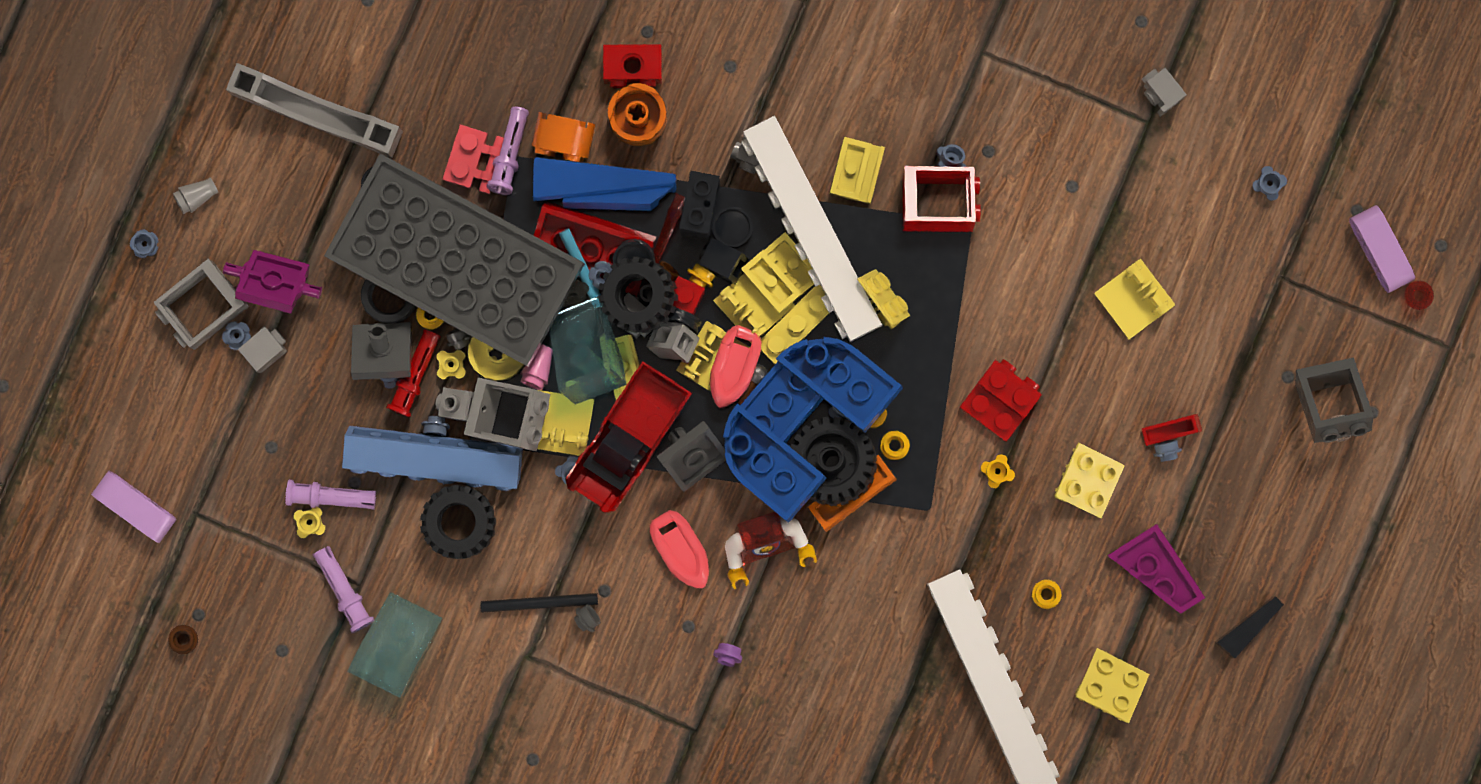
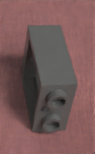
M1354 357L1296 370L1295 386L1314 443H1329L1336 441L1338 438L1351 435L1355 437L1362 436L1372 431L1374 416ZM1351 384L1360 413L1321 421L1312 391Z

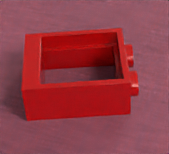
M904 166L902 175L903 231L973 232L975 222H980L981 217L980 204H975V195L980 193V178L975 177L974 167ZM916 184H964L965 217H917Z

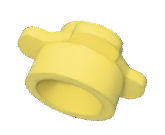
M442 350L438 352L436 358L439 361V369L437 371L439 378L456 377L461 379L465 376L466 370L463 368L465 354L463 351L456 350L454 353H447ZM449 362H453L454 366L449 367Z
M319 507L308 511L297 510L294 513V519L298 527L297 535L300 538H306L308 535L315 533L322 535L325 532V525L321 521L322 510ZM308 520H312L311 525L307 524Z

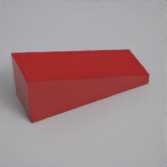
M1198 414L1141 428L1146 446L1202 432Z

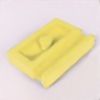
M844 137L830 194L871 204L885 147Z

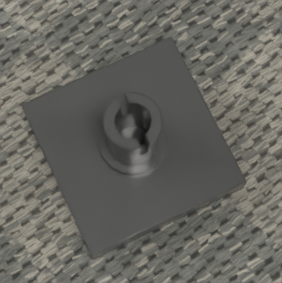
M411 322L352 325V380L411 377Z
M704 421L688 433L682 427L675 428L680 438L678 439L671 431L668 439L672 445L657 456L683 492L726 461L725 449Z

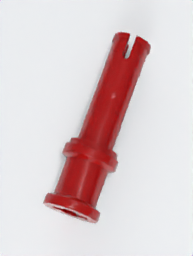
M426 329L423 330L422 337L412 356L411 377H404L403 380L397 381L396 386L398 388L391 404H387V409L407 418L411 417L410 409L416 396L421 394L419 385L437 343L441 338L440 335Z

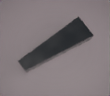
M1276 596L1271 597L1215 641V643L1230 657L1236 658L1284 604Z

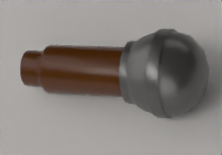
M756 365L749 387L736 401L738 404L741 405L767 375V370L763 365Z

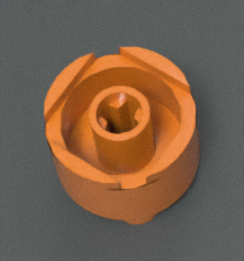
M633 83L618 90L612 96L608 106V119L613 133L622 142L632 146H644L655 142L663 133L667 123V111L662 97L654 88L646 84ZM638 109H641L644 118L641 117L638 121H634L631 112L636 113Z
M538 112L532 146L535 147L534 153L555 157L556 152L564 153L563 159L581 163L584 162V158H589L596 124L588 122L587 128H585L586 122L548 114L546 119V113Z

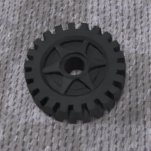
M829 416L822 417L823 420L821 421L816 419L811 421L812 425H805L801 429L802 433L800 435L796 434L794 437L795 442L790 447L827 478L810 499L822 505L837 506L840 503L845 505L852 499L855 501L860 498L858 495L862 492L865 493L868 490L867 486L869 483L872 484L874 480L873 475L877 470V455L869 436L850 420H844L836 416L834 418ZM830 456H839L840 459L836 466H826V461Z

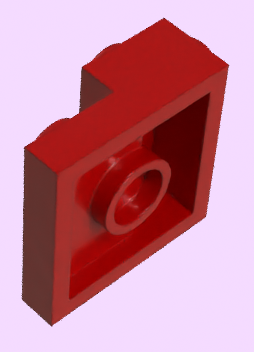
M1002 359L1000 363L997 360L993 361L959 408L1004 442H1007L1042 394L1038 392L1040 386L1027 376L1022 380L1014 374L1017 369L1008 361Z

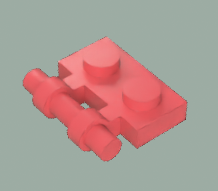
M460 125L442 180L471 189L475 178L481 180L479 192L490 194L487 182L492 179L494 171L493 160L499 156L504 138L496 136L493 146L486 145L488 133ZM482 154L489 156L485 171L478 169Z

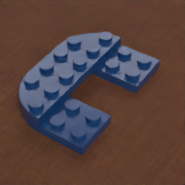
M829 337L809 341L805 339L785 349L776 358L778 362L741 405L737 403L729 415L724 429L725 458L734 476L788 523L827 479L825 475L786 444L823 400H826L866 433L903 389L901 384L858 349L839 339Z

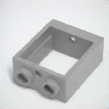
M209 258L154 301L158 308L155 311L156 315L165 325L170 323L177 331L173 336L183 348L188 345L189 348L194 350L247 309L249 305L245 301L235 299L236 289ZM208 276L232 307L193 337L169 306Z
M477 378L464 435L537 452L538 444L542 437L545 415L549 409L551 394L531 388ZM502 392L528 397L518 439L492 434Z

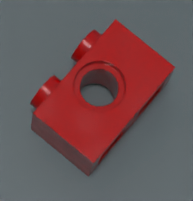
M603 45L604 84H610V88L622 89L627 84L633 83L646 84L652 88H656V84H662V45ZM635 60L641 64V68L637 73L630 74L625 70V65L629 61Z

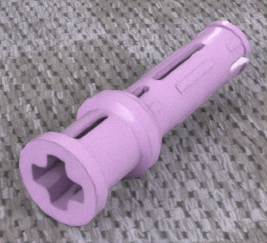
M516 106L511 108L500 154L493 160L494 171L492 179L487 182V188L494 193L501 195L512 194L513 187L511 183L513 175L519 168L516 158L529 115V111L525 108ZM516 127L515 136H514V139H513V143H512V145H511L510 143H511V140H512L514 128Z
M288 480L286 505L291 506L292 503L309 504L311 508H316L321 504L374 510L376 491L321 487V484H318V482H313L311 485L294 483V480Z
M330 546L314 553L313 557L319 564L339 601V611L344 612L351 625V633H355L375 621L374 618L369 617L361 602L363 600L362 596L358 593L355 594Z

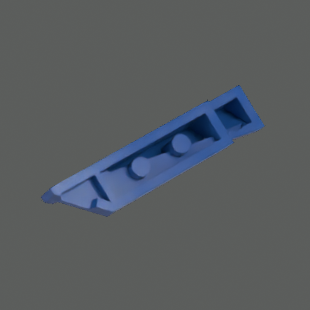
M539 157L534 158L533 201L563 198V208L651 211L658 205L662 197L669 192H676V174Z

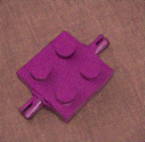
M253 250L250 259L243 266L226 262L223 268V274L239 278L235 299L287 313H292L297 300L302 295L319 299L322 292V287L306 283L310 264Z

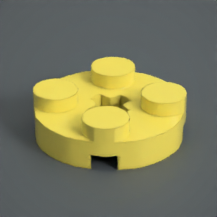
M472 337L468 347V358L473 369L484 378L504 381L514 377L524 367V364L505 354H502V359L497 360L496 356L491 357L489 352L493 348Z

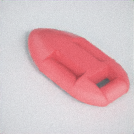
M740 325L733 326L723 337L711 369V395L714 403L719 408L728 407L744 394L750 385L760 357L761 337H758L756 333L752 334L751 329ZM735 337L752 342L751 347L748 348L734 343Z
M668 510L653 519L650 524L651 539L669 571L688 586L704 588L709 576L708 558L704 547L689 522L680 513ZM674 521L677 527L662 535L659 530Z

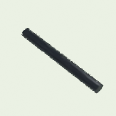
M598 593L481 601V613L598 605Z

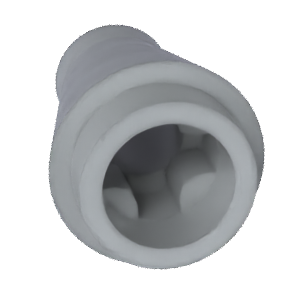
M210 177L200 182L178 187V191L174 192L173 196L182 213L185 214L189 211L193 213L219 192Z

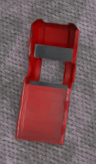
M642 361L605 417L596 437L586 447L584 452L581 453L575 465L566 476L567 489L573 493H580L598 505L600 511L605 514L615 512L649 463L656 448L692 393ZM614 425H617L644 443L638 453L642 456L641 461L634 471L628 469L622 478L592 459Z

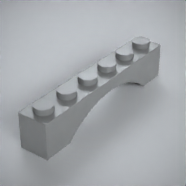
M236 63L226 88L232 96L390 158H393L403 133L397 125L329 102L239 63Z

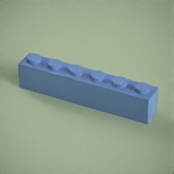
M349 426L344 437L342 468L350 469L351 472L358 474L370 471L378 472L384 477L403 475L408 476L411 480L437 479L439 483L443 484L462 482L470 487L487 485L495 486L497 490L509 491L518 487L521 476L523 449L500 443Z

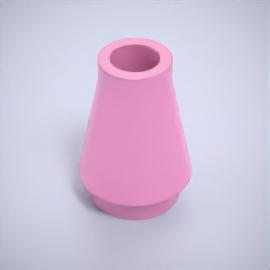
M545 345L539 347L530 366L527 367L525 365L521 371V383L537 390H542L544 384H548L551 360L554 353L552 348Z

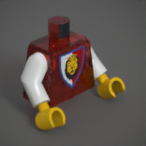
M772 512L737 524L735 534L725 543L728 566L731 569L728 572V578L734 589H736V581L743 579L745 586L749 584L742 565L794 548H798L799 562L802 567H806L804 559L807 557H811L815 563L817 562L815 549L812 545L808 544V539L799 521L793 518L788 523L776 512Z

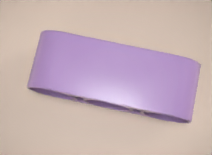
M1377 205L1349 218L1351 228L1387 293L1415 280L1411 265L1384 214Z
M109 470L91 494L157 543L162 541L177 520L168 511Z

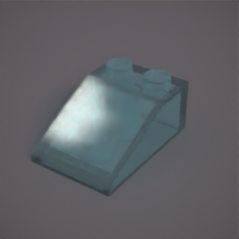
M598 296L560 311L550 327L558 391L575 405L627 385L623 359L608 316L603 314L601 310L603 303L599 302Z
M390 592L363 639L347 672L399 698L404 697L443 618Z

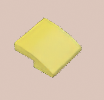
M786 232L741 268L778 313L782 312L814 285L808 274V271L812 269L807 259L801 260L794 246L796 245Z

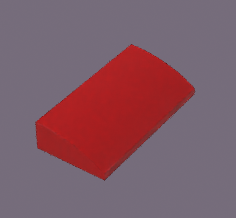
M548 201L542 205L534 232L535 237L568 254L559 233L569 228L589 270L599 261H605L613 265V256L616 249L622 242L628 239L643 240L653 249L657 238L656 236L576 210L563 208V206ZM643 279L632 281L627 286L625 292L637 296Z

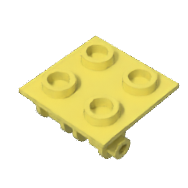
M1141 259L1094 293L1128 339H1131L1175 306V303Z
M875 269L857 279L863 286L868 298L872 299L870 301L871 304L875 303L877 305L874 309L875 312L881 311L877 316L885 327L888 325L892 330L901 321L911 316L907 311L908 306L900 296L894 294L890 288V281L882 272H878Z
M745 273L740 276L736 285L732 283L730 286H727L713 300L735 326L740 325L751 329V333H756L758 337H761L795 306L792 303L782 312L778 313Z
M706 321L697 335L700 339L689 363L681 361L676 371L711 392L710 373L726 332L717 325ZM735 338L734 343L750 348Z
M538 390L551 395L549 409L545 415L542 427V437L537 449L580 456L587 447L595 399Z
M1078 443L1076 448L1072 450L1074 453L1069 464L1065 466L1066 471L1062 473L1063 478L1058 489L1055 488V498L1102 518L1125 465Z
M1097 648L1075 695L1080 701L1083 700L1095 706L1094 708H1099L1102 712H1107L1117 717L1118 720L1129 723L1149 674Z

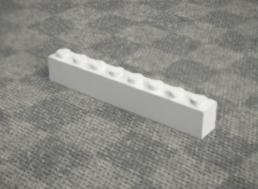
M775 115L743 131L745 139L741 143L748 156L754 154L759 164L754 168L761 182L767 181L772 191L768 193V196L775 209L781 207L785 215L781 221L787 233L791 234L794 232L799 242L794 246L801 260L807 259L812 269L808 271V274L815 287L821 285L825 296L821 297L827 311L829 313L835 312L839 321L834 324L841 338L847 337L852 342L880 328L882 323L863 286L857 280L858 277Z
M959 569L927 583L1016 783L1057 784L1056 778L1060 777L1053 760L1047 762L1043 753L1048 750L1042 735H1035L1031 724L1035 723L1034 717L1029 707L1023 709L1019 700L1023 693L1016 680L1011 682L1007 670H1010L1011 667L1005 654H998L994 645L999 642L992 626L987 628L982 617L986 616V612L980 599L974 601L970 590L974 589V585L968 573L962 574Z

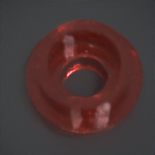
M1414 281L1406 287L1404 299L1406 304L1412 309L1422 310L1431 305L1434 299V292L1428 283ZM1416 290L1421 291L1423 294L1421 301H1417L1414 298Z

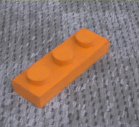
M877 455V470L873 475L874 480L872 484L869 483L867 486L868 490L865 493L862 492L858 495L860 498L855 501L852 499L845 505L841 503L837 504V506L822 505L815 501L808 506L826 532L897 480L879 455Z

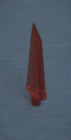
M677 193L671 206L668 207L666 218L654 248L656 263H659L677 221L682 214L681 210L685 197Z

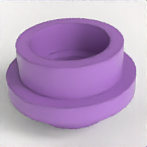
M719 643L718 649L714 650L713 655L718 658L717 662L722 665L734 667L735 663L742 662L741 649L737 646Z

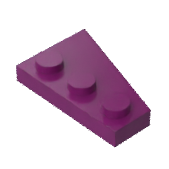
M1158 524L1153 525L1107 555L1180 614L1205 599L1204 594Z

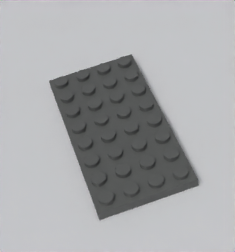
M382 154L378 156L324 255L326 258L527 367L530 366L585 265L582 261Z

